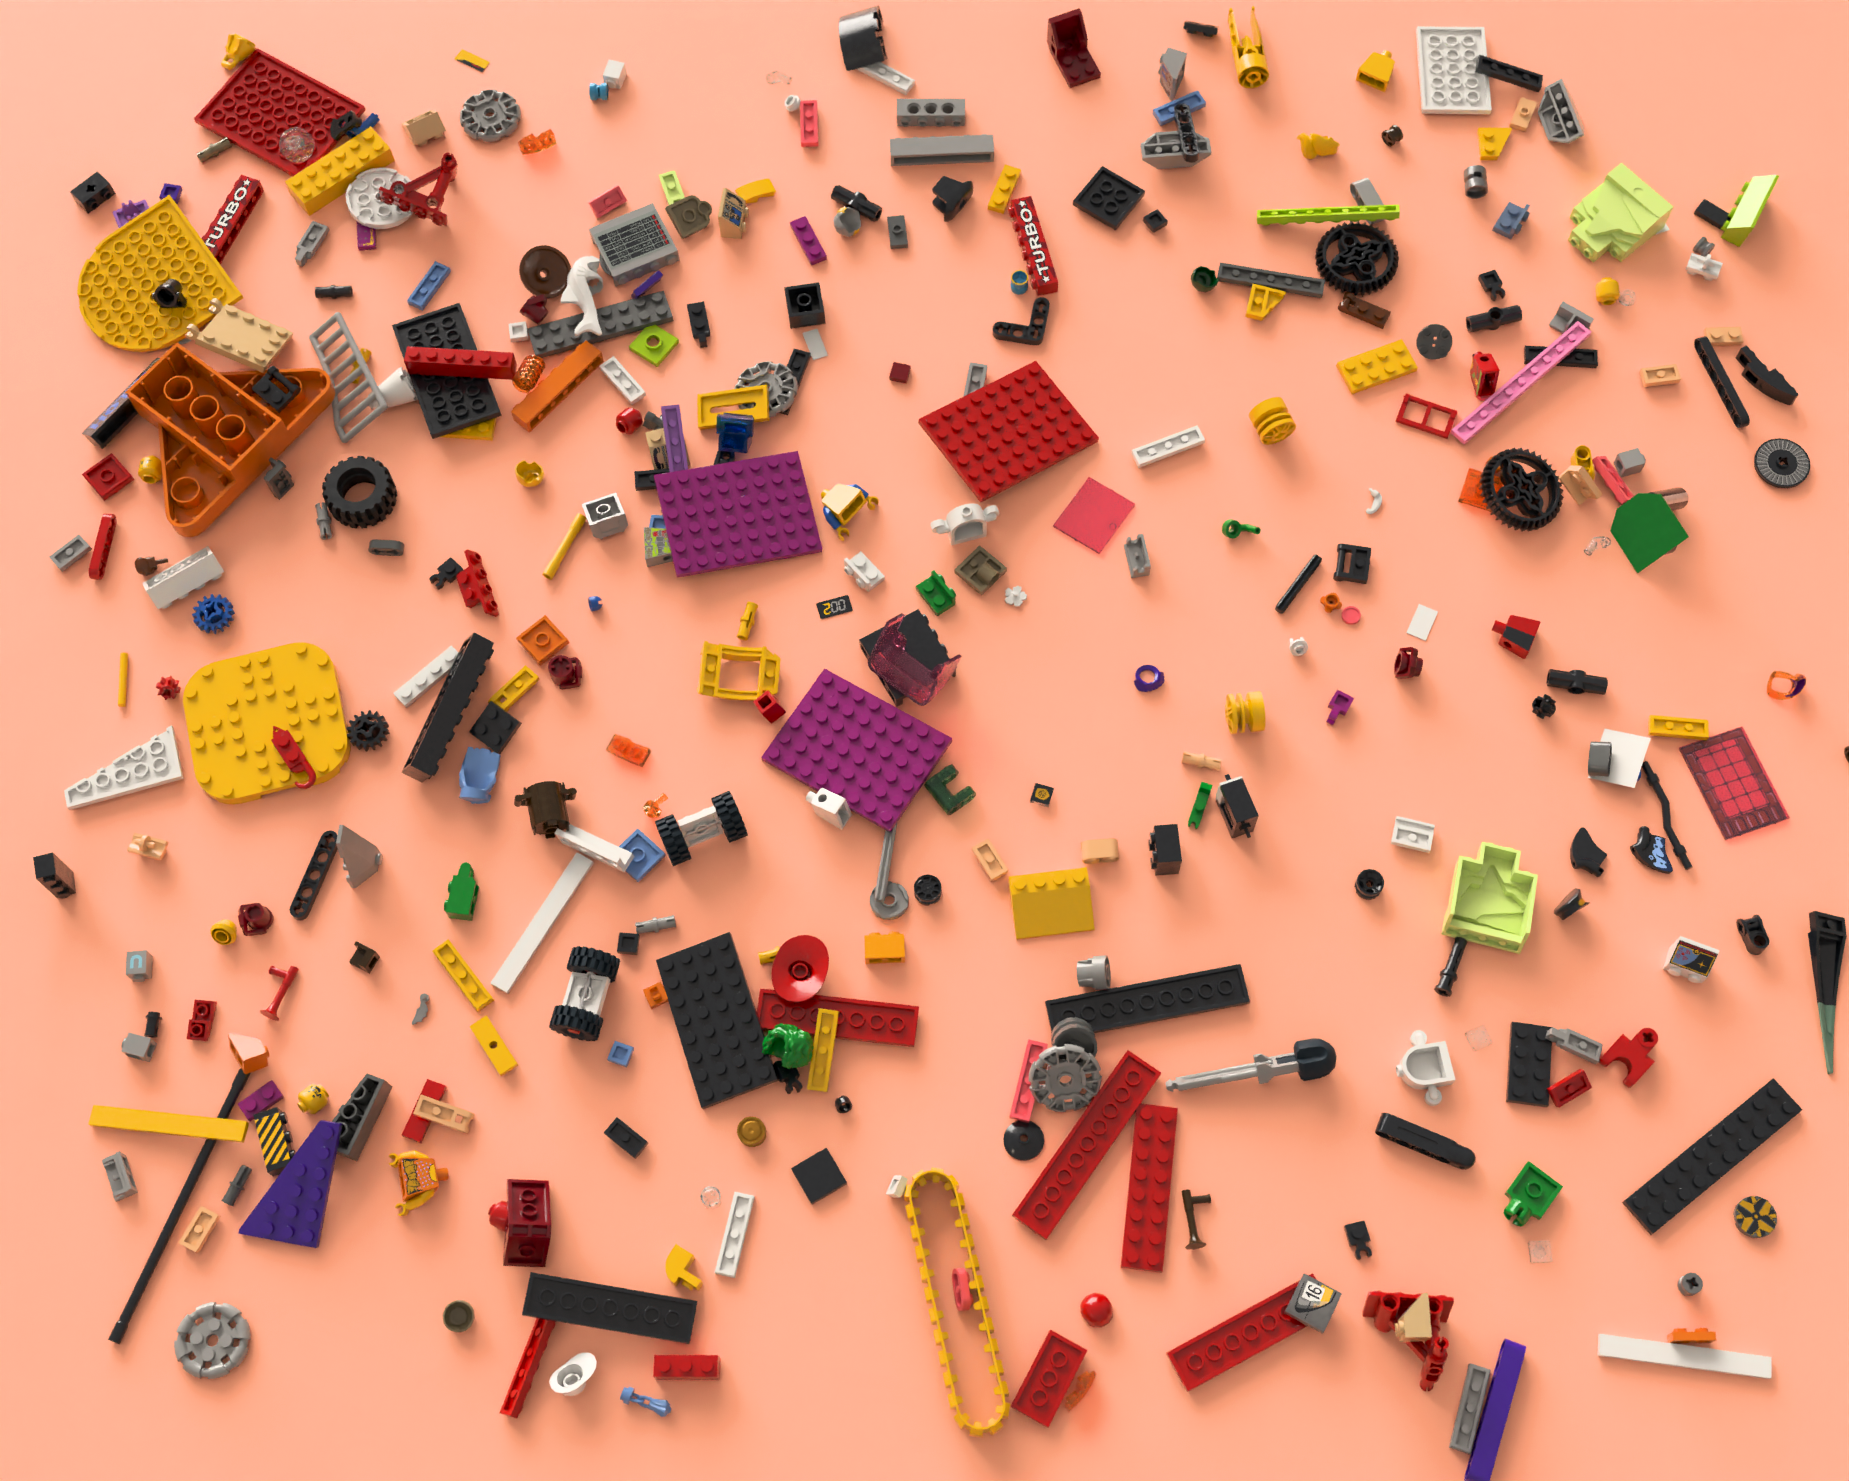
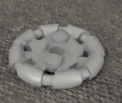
M495 89L480 91L477 95L473 94L464 102L463 109L460 110L459 120L461 126L464 127V132L475 140L482 139L483 142H495L504 136L508 137L518 127L517 122H520L521 109L519 104H516V99L504 91L498 92ZM490 112L494 113V114H493L492 116H490V117L486 116L487 113H490Z
M773 361L759 362L751 368H746L737 378L738 382L734 386V389L760 385L769 386V418L776 416L781 411H786L795 400L794 395H797L798 383L796 377L793 376V372L787 366L781 363L775 364ZM776 402L778 403V405L775 406V407H772V406H771L772 404H774V403H776ZM743 403L738 405L741 410L754 408L756 403Z
M1064 1044L1062 1047L1052 1046L1039 1054L1040 1058L1031 1065L1028 1081L1031 1082L1030 1091L1039 1104L1043 1103L1046 1105V1108L1055 1112H1066V1110L1072 1109L1074 1111L1088 1105L1091 1102V1098L1099 1092L1102 1082V1076L1099 1073L1101 1071L1100 1065L1091 1053L1084 1051L1083 1047L1073 1044ZM1066 1054V1059L1059 1060L1058 1055ZM1079 1058L1084 1060L1081 1065L1078 1062ZM1045 1063L1048 1064L1047 1070L1043 1068ZM1085 1074H1091L1092 1076L1086 1078ZM1063 1076L1071 1077V1080L1067 1083L1060 1082ZM1039 1081H1045V1084L1041 1085ZM1083 1088L1087 1090L1085 1094L1080 1093ZM1051 1093H1052L1053 1095H1055V1096H1054L1053 1098H1051V1099L1048 1098V1096H1049ZM1072 1099L1070 1102H1064V1100Z
M209 1302L199 1305L195 1308L194 1312L187 1314L182 1319L176 1331L178 1335L177 1340L174 1341V1351L178 1362L181 1361L183 1369L187 1373L200 1379L202 1377L216 1379L229 1374L231 1369L235 1366L238 1367L242 1363L249 1350L247 1346L248 1341L251 1340V1332L247 1319L241 1316L242 1312L238 1308L225 1302L223 1304ZM216 1313H221V1319L215 1318ZM202 1317L204 1322L197 1325L195 1321ZM233 1321H235V1323L237 1324L235 1328H232L229 1325ZM187 1334L191 1335L190 1342H185ZM212 1335L218 1336V1342L215 1346H209L208 1340ZM234 1339H240L239 1346H233ZM194 1353L196 1358L190 1360L188 1356ZM229 1356L230 1360L224 1364L222 1360ZM206 1362H212L210 1368H205Z

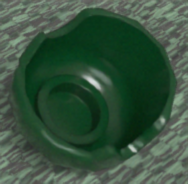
M1204 266L1195 268L1191 275V283L1199 292H1209L1219 282V278L1215 276V271Z

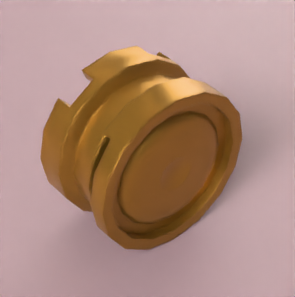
M749 1116L740 1121L737 1127V1135L744 1145L748 1147L760 1146L766 1139L767 1130L759 1118Z

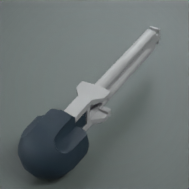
M1319 1038L1296 1041L1293 1047L1294 1052L1271 1057L1261 1053L1253 1055V1063L1175 1077V1080L1171 1081L1169 1079L1165 1084L1166 1089L1171 1092L1174 1089L1183 1091L1258 1077L1259 1084L1268 1083L1274 1076L1295 1072L1299 1073L1300 1079L1308 1081L1329 1075L1335 1068L1337 1055L1330 1043Z

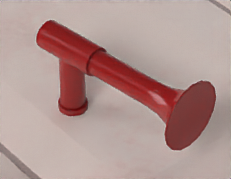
M275 966L269 968V974L284 979L271 1005L266 1010H260L262 1015L279 1021L277 1010L299 971L297 967L290 966L288 971L276 968Z

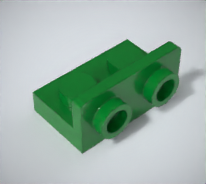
M935 570L931 571L929 578L916 585L917 592L936 616H939L955 605V591L951 587H947L943 576L937 574Z

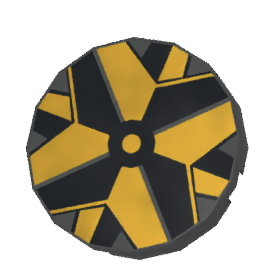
M1749 1196L1743 1198L1735 1206L1733 1212L1735 1224L1744 1235L1750 1238H1762L1768 1236L1775 1229L1777 1213L1766 1199L1759 1196Z

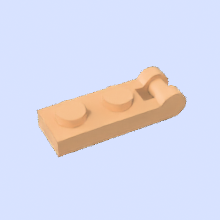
M420 1095L413 1113L415 1116L468 1134L470 1129L468 1125L475 1116L472 1112L424 1095ZM457 1115L463 1117L461 1123L455 1122Z

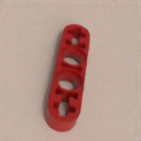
M105 513L102 515L89 566L90 579L102 580L116 528V516L114 514Z

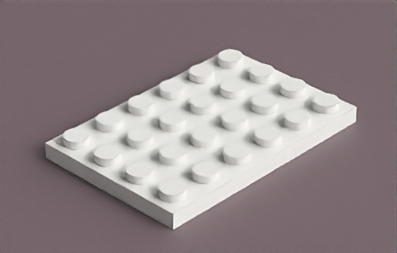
M1417 26L1416 42L1421 113L1490 114L1492 109L1489 76L1475 72L1478 56L1483 55L1487 57L1485 27Z

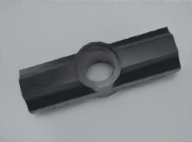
M836 185L833 188L831 199L845 207L857 210L862 216L874 222L878 221L882 213V207L870 202L863 193L859 191L853 193L840 185Z
M1518 305L1501 309L1492 307L1488 312L1466 317V327L1470 332L1484 329L1496 330L1500 325L1521 321L1522 310Z
M1549 669L1546 684L1550 687L1568 689V692L1573 694L1589 692L1605 695L1608 680L1606 677L1586 675V672L1583 670L1567 672Z

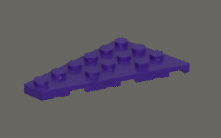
M326 1120L318 1122L240 1227L238 1234L312 1248L319 1247L342 1123Z

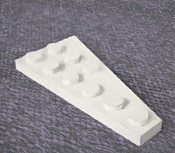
M172 725L169 726L165 732L158 736L154 735L150 738V741L141 746L134 747L113 760V763L107 767H101L94 775L89 778H83L65 789L64 794L67 808L72 810L184 779L174 727Z

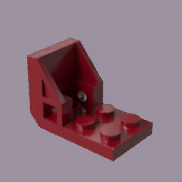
M1080 8L1049 18L1047 44L1069 88L1101 78V72L1087 48L1088 37Z
M507 1179V1220L503 1266L545 1267L551 1238L549 1180Z

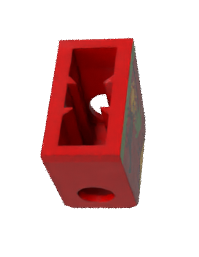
M1475 352L1472 355L1470 376L1477 397L1493 395L1496 390L1500 370L1490 353L1482 354V352Z

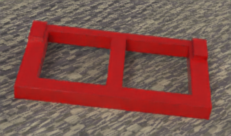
M1406 393L1395 422L1448 439L1458 410L1450 409ZM1408 401L1427 407L1421 424L1403 418ZM1431 409L1450 414L1445 431L1426 426Z

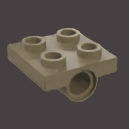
M980 545L954 569V573L981 596L1007 572V567Z

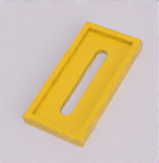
M760 385L697 394L698 428L704 430L769 421L768 386ZM756 403L754 408L711 413V410L715 407Z

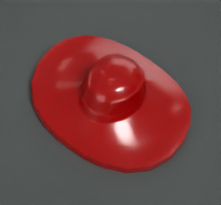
M798 935L787 940L779 948L774 959L771 980L773 988L780 998L787 1002L799 1003L811 999L819 992L825 982L829 968L828 950L823 941L815 936Z

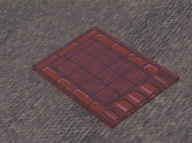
M1743 726L1709 737L1707 740H1700L1679 747L1725 841L1790 818Z

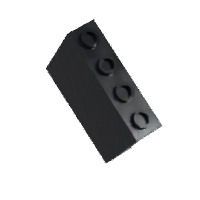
M919 609L859 639L862 652L896 707L903 704L904 698L950 674L953 677L956 676L957 665L953 658L950 659L948 657L945 645L943 643L940 644L937 632L934 628H930L927 616L921 614Z

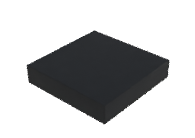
M827 1147L791 1168L811 1205L847 1185V1181Z

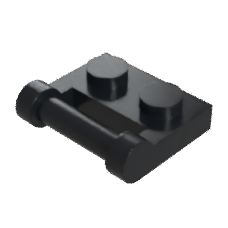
M271 366L267 373L251 388L253 392L278 413L301 391L297 384L290 382L275 366ZM276 378L289 389V392L285 394L271 380Z
M1338 544L1337 566L1333 579L1339 582L1349 581L1366 584L1371 548ZM1346 553H1351L1349 573L1343 572Z

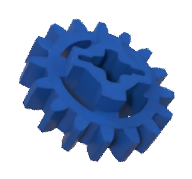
M211 594L209 599L204 596V601H197L199 606L193 607L196 612L192 614L195 619L193 620L201 631L205 630L207 634L211 630L216 634L218 629L223 632V627H230L228 622L234 621L231 616L235 614L232 609L233 605L226 597L222 598L220 594L216 598Z

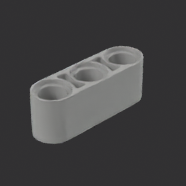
M1368 177L1350 183L1351 194L1358 206L1384 205ZM1378 219L1376 221L1367 220L1368 224H1375L1386 219Z

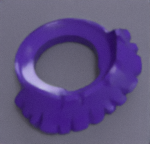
M1152 665L1139 667L1136 670L1134 680L1136 689L1141 692H1150L1158 689L1165 681L1164 672H1160ZM1145 670L1152 671L1155 674L1154 681L1150 683L1143 681L1140 678L1141 672Z

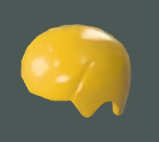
M522 460L515 467L516 477L521 485L534 487L543 481L545 475L543 468L535 461L527 463L526 460Z

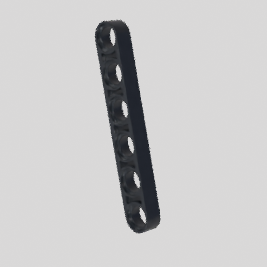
M1706 336L1696 338L1694 340L1695 350L1737 428L1748 426L1750 424L1749 415L1709 339Z

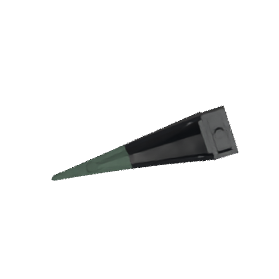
M1813 911L1809 913L1811 932L1808 933L1826 1068L1827 1073L1832 1074L1835 1010L1840 969L1847 937L1845 918Z

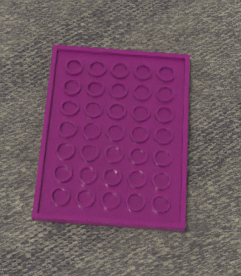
M798 451L654 475L677 578L822 552V545Z
M824 668L761 758L762 761L817 792L824 788L845 798L851 811L891 832L952 743V738Z

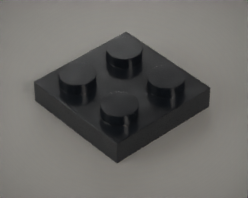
M490 701L469 733L496 753L501 754L522 723L496 703Z

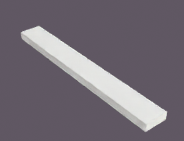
M576 852L490 982L492 986L509 994L593 866L594 862Z
M1598 1334L1597 1356L1755 1378H1772V1357Z

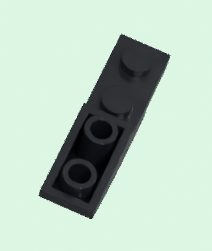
M1747 345L1742 347L1736 356L1738 362L1745 368L1741 375L1763 394L1789 406L1792 405L1799 395L1795 388L1785 380L1784 376L1776 368L1769 371L1767 366L1756 357L1754 351L1750 350Z

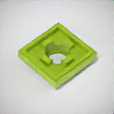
M653 325L643 329L629 345V350L658 367L676 347L679 339L659 326ZM651 338H656V340L660 341L657 346H649L647 343Z

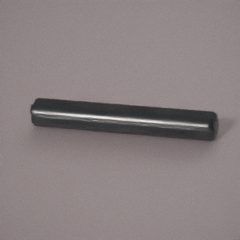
M1317 554L1312 556L1275 606L1277 612L1280 614L1285 612L1322 561L1320 556Z

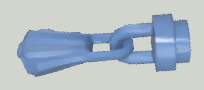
M630 1386L628 1388L624 1387L621 1393L620 1400H623L624 1404L629 1405L631 1401L638 1403L640 1406L654 1411L661 1417H666L671 1412L672 1408L667 1400L638 1395L634 1393L635 1388ZM645 1400L650 1401V1402H649V1405H648V1404H645L644 1401H645Z

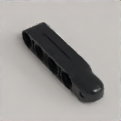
M1381 1113L1375 1129V1133L1378 1136L1458 1169L1466 1170L1474 1165L1476 1156L1471 1149L1397 1116Z

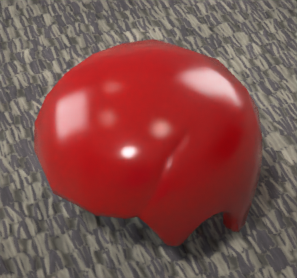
M1092 1293L1085 1296L1082 1300L1080 1312L1089 1326L1101 1328L1109 1324L1113 1318V1307L1105 1295Z

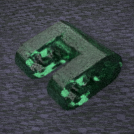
M953 764L945 767L924 784L925 788L947 815L955 813L976 796V792L971 786L965 787L955 795L947 788L946 784L955 779L959 774V771Z

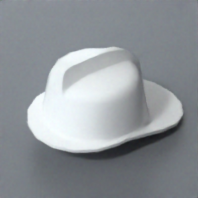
M583 1352L572 1357L552 1374L550 1378L551 1388L564 1396L580 1394L586 1387L587 1380L595 1372L597 1366L595 1356L591 1353Z

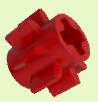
M171 675L167 678L162 676L160 682L156 684V688L159 689L157 695H161L165 700L171 697L175 699L176 693H180L181 687H178L179 680H175Z

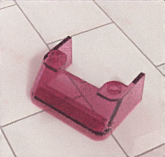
M901 613L886 622L869 656L868 667L913 702L924 706L931 702L950 680L962 656L958 654L944 662V664H938L931 671L904 651L907 640L904 634L898 631L905 616Z

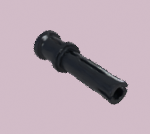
M1461 937L1455 938L1445 969L1440 971V980L1438 985L1435 986L1434 991L1442 996L1450 997L1452 995L1453 983L1458 978L1456 972L1468 943L1466 939Z

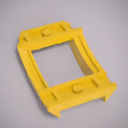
M704 641L700 653L701 664L699 682L696 689L698 694L730 700H756L767 690L773 695L777 694L781 658L775 653L772 654L766 646L760 648L737 647L724 644L716 645ZM721 659L760 661L757 691L719 688Z

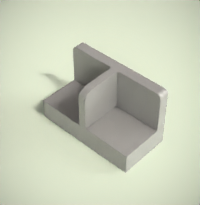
M1563 301L1549 326L1563 334L1577 321L1590 329L1594 318Z

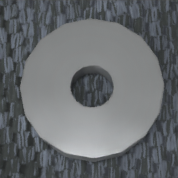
M888 881L886 897L891 896L895 899L891 905L874 900L876 887H874L869 902L871 910L877 917L883 920H894L906 912L909 897L902 885Z

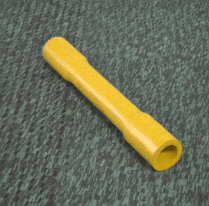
M577 513L566 536L542 574L545 578L553 579L573 540L587 520L584 515Z

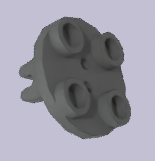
M1429 324L1423 327L1416 339L1419 353L1431 360L1446 357L1453 344L1450 331L1440 324Z

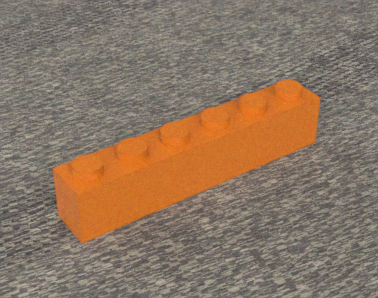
M587 340L578 345L575 351L570 356L565 357L563 362L557 368H554L546 379L541 380L538 386L526 395L525 399L513 407L511 413L514 421L530 433L604 362L602 352Z

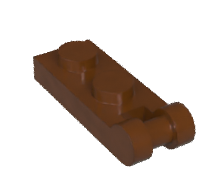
M1350 292L1344 294L1343 302H1340L1338 306L1339 311L1381 329L1384 328L1391 313L1386 309L1355 297Z

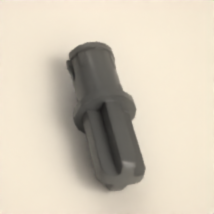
M245 1165L240 1167L234 1180L229 1182L230 1186L221 1200L222 1202L232 1207L234 1206L239 1194L245 1189L243 1187L252 1172L251 1168Z

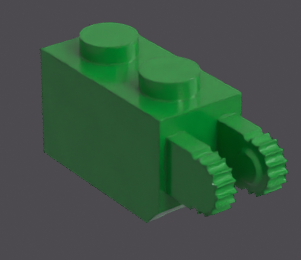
M464 862L460 864L458 875H453L452 881L448 884L449 897L444 902V911L451 919L472 921L479 886L473 878V868L469 863Z

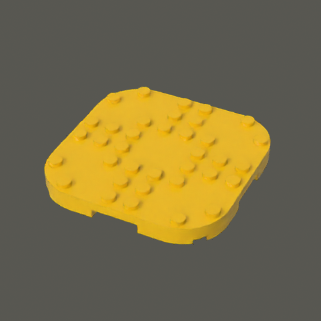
M305 642L290 643L207 664L195 672L189 679L183 694L186 724L195 777L208 796L224 804H242L262 799L261 795L297 787L295 785L296 781L300 784H305L309 781V776L305 771L301 773L291 772L271 741L273 739V726L290 732L316 773L314 785L327 782L340 773V768L349 759L351 743L347 737L349 732L347 731L348 726L342 707L337 670L329 655L323 649Z

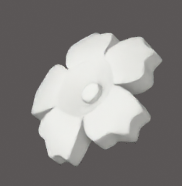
M1017 585L1013 587V590L1010 588L1005 590L1006 604L1013 605L1014 603L1015 607H1020L1023 604V601L1027 599V594L1024 591L1021 592L1022 587Z

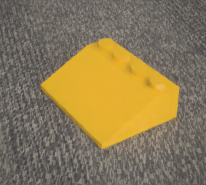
M1087 867L1009 876L1008 886L1016 940L1095 930Z

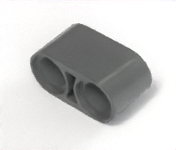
M1591 741L1588 776H1609L1612 755L1611 742Z

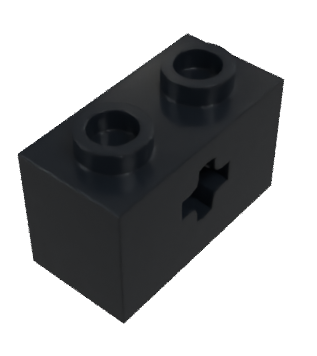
M98 171L70 191L75 202L88 214L116 194L111 184Z

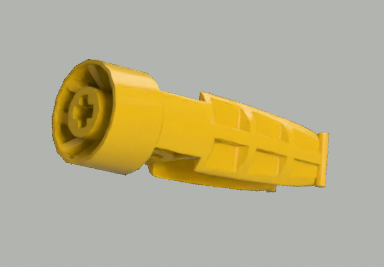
M1254 6L1251 8L1250 16L1254 45H1252L1251 38L1245 36V38L1241 39L1242 46H1240L1232 8H1229L1228 13L1230 39L1238 83L1245 88L1259 87L1269 78L1264 45L1254 14Z

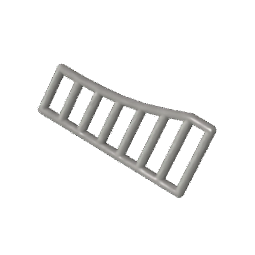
M336 312L309 335V340L318 356L322 369L329 375L336 392L335 399L332 402L334 427L341 442L347 443L387 410L388 405L342 314ZM338 322L340 328L319 344L317 338ZM344 334L346 341L329 356L325 357L323 351ZM350 347L353 354L331 371L329 364ZM357 360L359 367L335 386L334 379ZM363 373L366 380L339 402L338 394ZM370 386L373 393L341 419L340 411ZM377 400L379 406L348 433H345L343 427L372 402Z

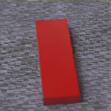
M427 1079L420 1095L441 1101L447 1087ZM417 1100L402 1136L422 1143L431 1121L413 1115L418 1103Z

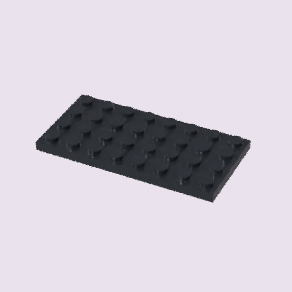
M460 302L392 325L403 358L405 357L407 346L477 350ZM409 374L432 439L502 416L488 378Z
M730 932L656 960L702 1109L779 1081L771 1055L762 1054L765 1036Z

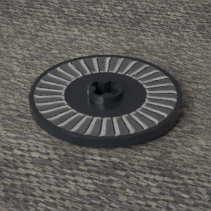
M1777 438L1764 442L1758 448L1754 456V467L1760 478L1769 485L1777 488H1793L1800 485L1807 478L1810 472V459L1806 451L1797 443Z

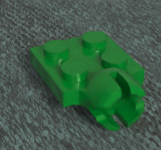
M1528 1161L1504 1193L1510 1201L1503 1214L1508 1221L1517 1214L1512 1224L1519 1227L1524 1226L1530 1217L1540 1220L1563 1186Z

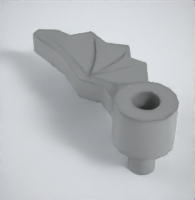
M426 993L420 995L421 1004L416 1010L415 1017L411 1022L412 1025L422 1022L423 1018L427 1017L428 1006L426 1003L430 997Z

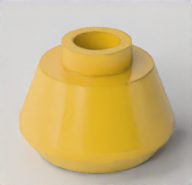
M223 919L212 925L210 934L215 942L221 945H229L234 943L237 938V927L231 920Z

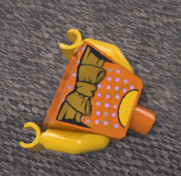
M418 1151L401 1153L399 1156L395 1153L389 1155L391 1159L396 1158L389 1165L393 1168L398 1167L403 1202L406 1201V1204L398 1203L395 1205L396 1209L403 1206V1212L398 1214V1216H406L409 1210H413L426 1203L434 1196V1192L438 1189V1181L448 1180L447 1168L436 1169L435 1160Z

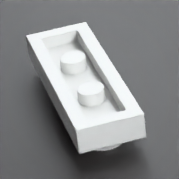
M614 356L599 366L600 370L631 405L646 396L643 388Z

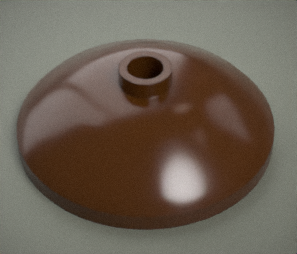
M540 245L531 248L522 257L519 265V275L524 287L535 296L544 294L548 299L561 295L567 287V276L571 270V265L567 257L560 250L552 246ZM540 272H543L545 277H541Z

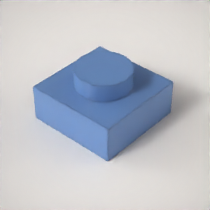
M614 1041L607 1060L627 1068L634 1052V1047Z

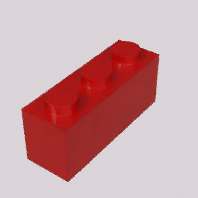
M654 1355L653 1377L655 1380H720V1357L718 1355Z

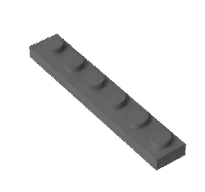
M1221 262L1217 276L1219 282L1252 287V284L1286 291V293L1322 298L1325 284L1324 279Z

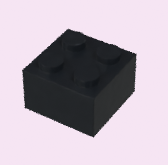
M819 282L784 287L790 329L825 324V313Z
M1178 824L1154 825L1153 832L1150 833V839H1148L1149 851H1152V858H1150L1151 869L1155 870V876L1179 874L1182 857Z

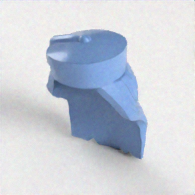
M467 748L459 772L460 799L472 804H483L490 801L491 795L489 792L496 783V775L501 758L500 754L485 748Z

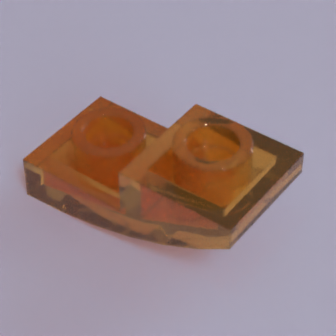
M551 129L541 133L538 137L530 134L518 142L523 155L540 152L557 144L554 132Z
M614 734L606 748L607 752L640 767L644 766L651 753L648 747L633 743L631 739L618 734Z
M1094 1370L1091 1373L1085 1371L1077 1378L1079 1382H1077L1076 1387L1080 1392L1074 1391L1065 1398L1067 1402L1064 1404V1407L1068 1412H1071L1090 1390L1096 1376Z

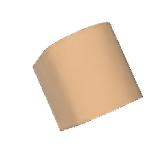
M1105 838L1082 841V862L1085 864H1097L1118 861L1117 839Z

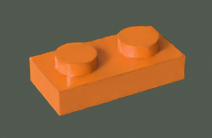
M1676 1328L1667 1335L1668 1343L1675 1344L1712 1343L1717 1340L1716 1332H1708V1328H1696L1695 1332H1687L1686 1328Z

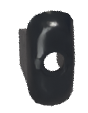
M943 176L932 188V192L936 195L932 204L944 214V222L953 220L970 200L974 191L973 182L966 181L962 183Z

